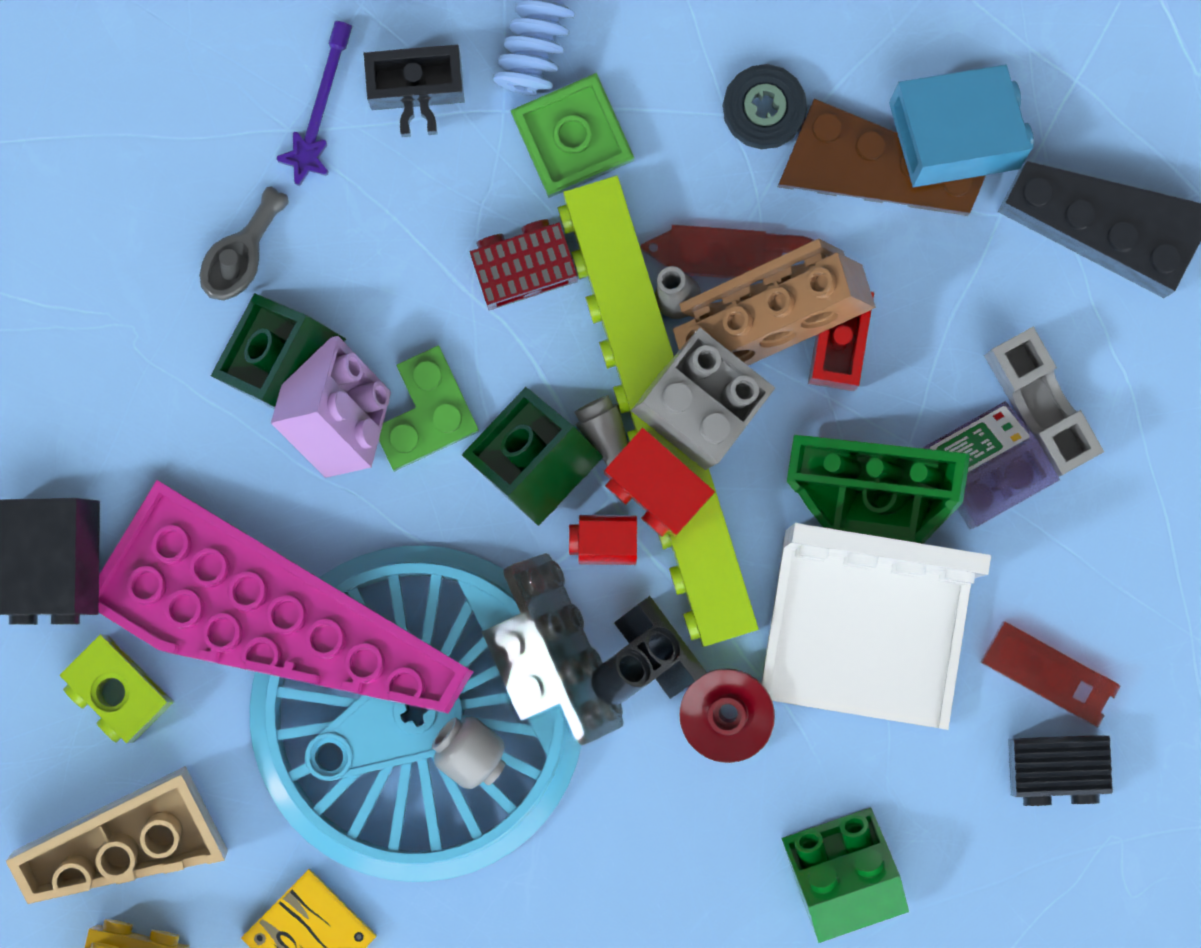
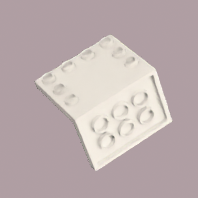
M794 523L785 530L761 683L767 689L772 701L948 730L971 584H974L975 578L989 574L991 555Z

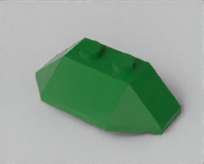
M794 435L787 483L799 494L807 508L824 528L924 544L963 503L970 454Z

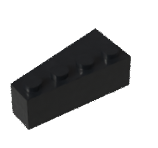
M1029 161L1017 173L998 210L1002 215L1162 298H1166L1175 292L1201 242V203Z

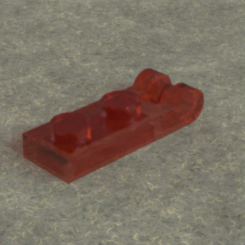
M1005 621L1001 623L980 661L984 666L1096 728L1100 726L1105 717L1101 712L1109 697L1114 699L1121 687L1113 680L1091 670ZM1080 682L1093 688L1085 703L1073 698Z

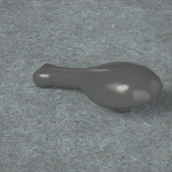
M272 186L266 187L262 193L261 204L248 225L240 232L222 238L208 250L202 261L199 277L201 288L209 298L223 301L231 299L246 290L254 280L259 265V242L275 215L287 206L289 200L286 194L278 193Z

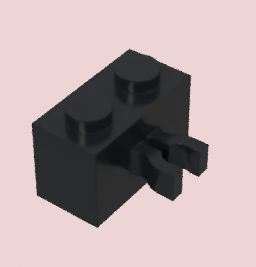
M459 45L363 52L366 92L371 110L404 108L400 118L401 137H411L410 122L415 118L414 107L420 106L421 116L427 121L428 135H437V123L433 112L429 108L430 105L465 103Z

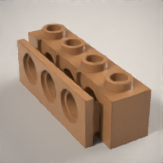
M816 239L680 303L681 312L695 319L673 328L678 349L680 350L697 329L701 328L746 365H751L876 307L863 265L846 257L843 250L821 239ZM803 260H804V262H805V263H803V264L794 265L795 263L800 262V261H803ZM759 280H763L762 283H758V284L751 285V284H753L754 282H757V281H759ZM722 299L721 302L712 303L716 300Z

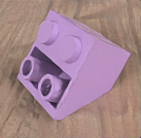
M335 336L320 347L281 385L271 424L325 478L372 468L391 391L339 336Z

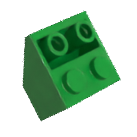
M871 807L781 838L818 943L909 912L900 874Z

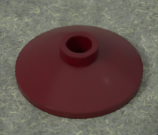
M724 668L707 672L689 686L680 705V725L688 743L704 757L717 762L734 763L754 756L768 742L775 724L774 704L767 689L755 677L736 669ZM725 704L733 705L737 709V717L733 719L725 718L721 713V707Z

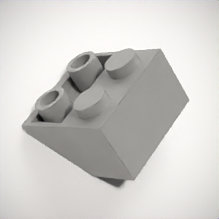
M699 328L658 374L632 408L631 412L704 470H707L721 461L775 387L703 329Z

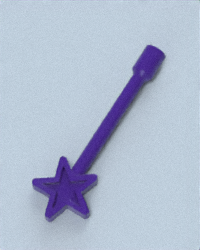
M334 22L328 42L330 52L304 140L298 132H294L293 151L278 155L276 158L278 163L294 167V183L297 186L302 184L309 172L327 176L329 173L318 159L327 147L326 140L316 142L341 52L347 48L353 27L345 22Z

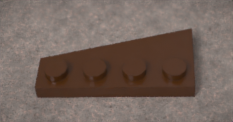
M814 99L777 187L794 190V188L809 190L831 196L842 195L862 198L864 201L878 203L889 202L908 205L911 208L968 216L971 213L986 175L913 187L897 132Z

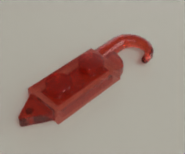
M672 225L670 231L641 244L640 249L665 267H678L686 275L735 278L782 256V253H789L814 241V239L802 235L766 233V231ZM655 244L658 247V250L652 252L650 251L649 246Z

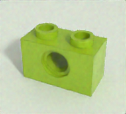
M100 634L59 675L67 683L63 688L66 695L82 709L89 705L101 717L96 722L98 727L115 743L120 739L125 743L135 742L174 703L109 635ZM112 678L118 679L125 688V696L121 703L116 706L108 704L103 697V687Z

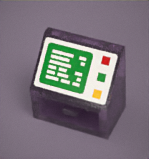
M1006 401L923 447V449L970 454L964 500L958 508L969 530L980 526L1060 480L1036 437Z

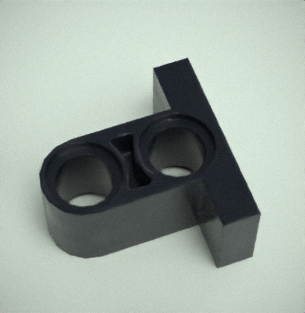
M649 596L614 622L629 644L594 670L591 677V685L595 695L602 702L608 705H618L654 679H656L671 699L707 672L651 596Z

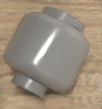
M465 717L461 720L457 718L451 719L440 730L432 744V749L436 751L434 755L435 766L458 785L466 789H472L482 782L486 785L492 784L499 777L506 764L501 759L505 748L503 739L475 717Z

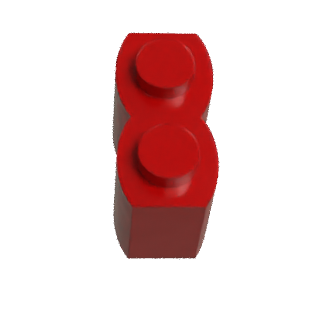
M579 515V524H569V555H579V564L636 565L637 516Z

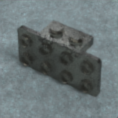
M544 553L505 567L503 570L504 577L520 614L481 632L520 720L560 703L576 740L582 746L623 727L622 705H608L602 702L592 689V673L603 663L600 655L590 646L583 630L584 620L582 614L571 603L564 587L565 578L560 566L552 560L549 554Z

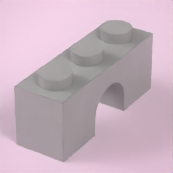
M1034 326L991 349L984 355L1053 479L1066 474L1104 452L1082 411H1076L1064 396L1054 373L1057 367Z

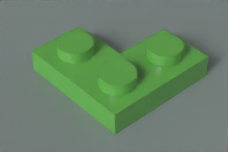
M439 345L396 365L416 408L383 423L379 442L394 472L479 432Z

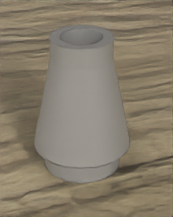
M674 266L666 267L657 277L655 297L659 310L663 315L672 319L688 317L689 315L681 312L679 304L701 294L700 287L693 278L684 274L680 268Z
M606 395L584 405L574 413L579 421L576 424L577 428L603 456L602 459L606 466H608L624 449L628 441L618 404H612L609 396Z

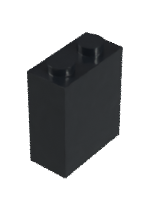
M81 498L0 500V615H9V625H38L39 615H51V624L79 625L80 615H99V500Z

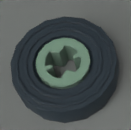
M770 64L751 66L738 73L728 85L722 104L724 121L732 135L746 146L761 150L778 148L792 140L801 129L807 111L805 92L797 78L784 68ZM764 95L773 98L772 107L777 110V113L772 117L768 112L765 119L756 115L757 106L752 103L757 97L762 101Z

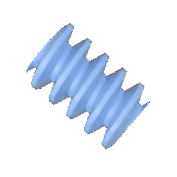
M523 0L516 3L515 12L521 18H515L510 21L509 29L516 36L505 38L504 47L511 54L499 56L498 65L506 72L494 74L493 81L496 84L516 93L536 96L538 89H552L553 83L544 78L542 74L543 71H558V65L549 60L548 55L563 54L564 48L553 41L554 36L569 35V29L559 23L560 18H574L575 12L566 7L560 0Z

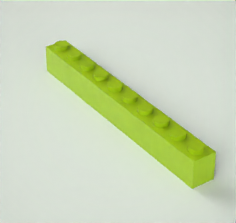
M618 175L564 191L565 205L557 207L565 234L574 232L579 250L572 251L571 255L579 279L588 277L593 294L586 296L585 300L592 323L602 322L607 339L600 341L599 345L606 368L616 367L621 384L614 386L613 391L620 413L630 412L635 430L627 432L629 442L643 427L715 491L714 495L676 537L668 531L663 537L658 535L662 549L671 547L677 566L670 567L669 572L676 594L686 593L691 611L683 613L690 639L692 641L700 638L702 647L757 631L759 628L709 468L704 470L631 412L638 400L674 355Z

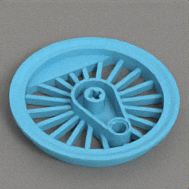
M426 545L400 546L358 556L340 564L319 578L366 607L368 606L359 589L388 579L395 623L408 631L400 577H431L421 638L422 641L429 645H432L442 578L456 581L459 583L466 601L441 652L450 657L473 612L485 635L463 656L459 663L468 668L491 646L499 664L470 678L449 714L428 709L423 714L425 723L421 726L416 721L407 722L405 720L404 714L410 711L409 705L364 695L359 699L286 688L283 687L285 678L255 672L250 698V732L257 766L267 791L286 820L308 843L338 863L367 875L404 882H430L455 878L495 863L517 849L545 823L559 804L575 771L583 741L585 704L580 671L568 638L555 616L527 585L501 567L470 553ZM505 673L513 689L512 692L462 700L461 697L462 694ZM281 698L349 707L334 721L281 729ZM519 701L531 725L475 718L491 730L535 736L539 739L547 755L542 770L506 752H503L501 758L506 765L535 779V784L524 800L516 806L494 783L486 785L482 782L480 786L509 814L495 827L483 833L459 785L439 770L473 838L461 844L442 848L428 758L432 757L434 760L436 752L432 749L434 739L451 719L457 718L461 720L465 717H472L464 715L466 709ZM318 734L310 741L306 748V763L292 770L283 740ZM328 743L338 745L343 752L342 764L333 771L325 769L319 761V752ZM416 761H418L431 850L427 851L400 850L412 765ZM401 765L388 848L360 839L359 836L393 768ZM380 770L349 832L340 828L323 814L362 774ZM310 773L318 779L325 781L341 779L316 805L313 804L298 782V779Z

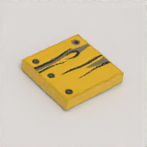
M308 869L241 939L250 948H366L377 935L311 869Z

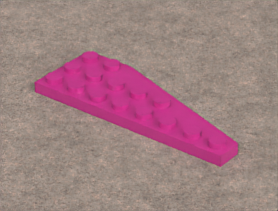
M158 480L154 483L99 574V613L154 648L166 653L449 714L474 672Z

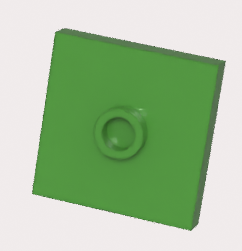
M597 73L510 110L548 198L631 163L635 159Z

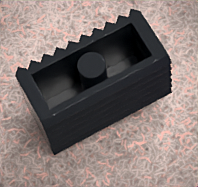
M1110 736L1009 738L1011 796L1023 797V806L1052 805V796L1071 795V804L1100 803V794H1112L1113 792Z

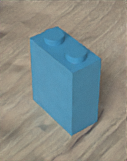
M1007 64L900 81L890 99V109L913 187L1019 170L1033 149L1034 137L1029 123H1024L1020 111V88L1015 80L1011 81Z

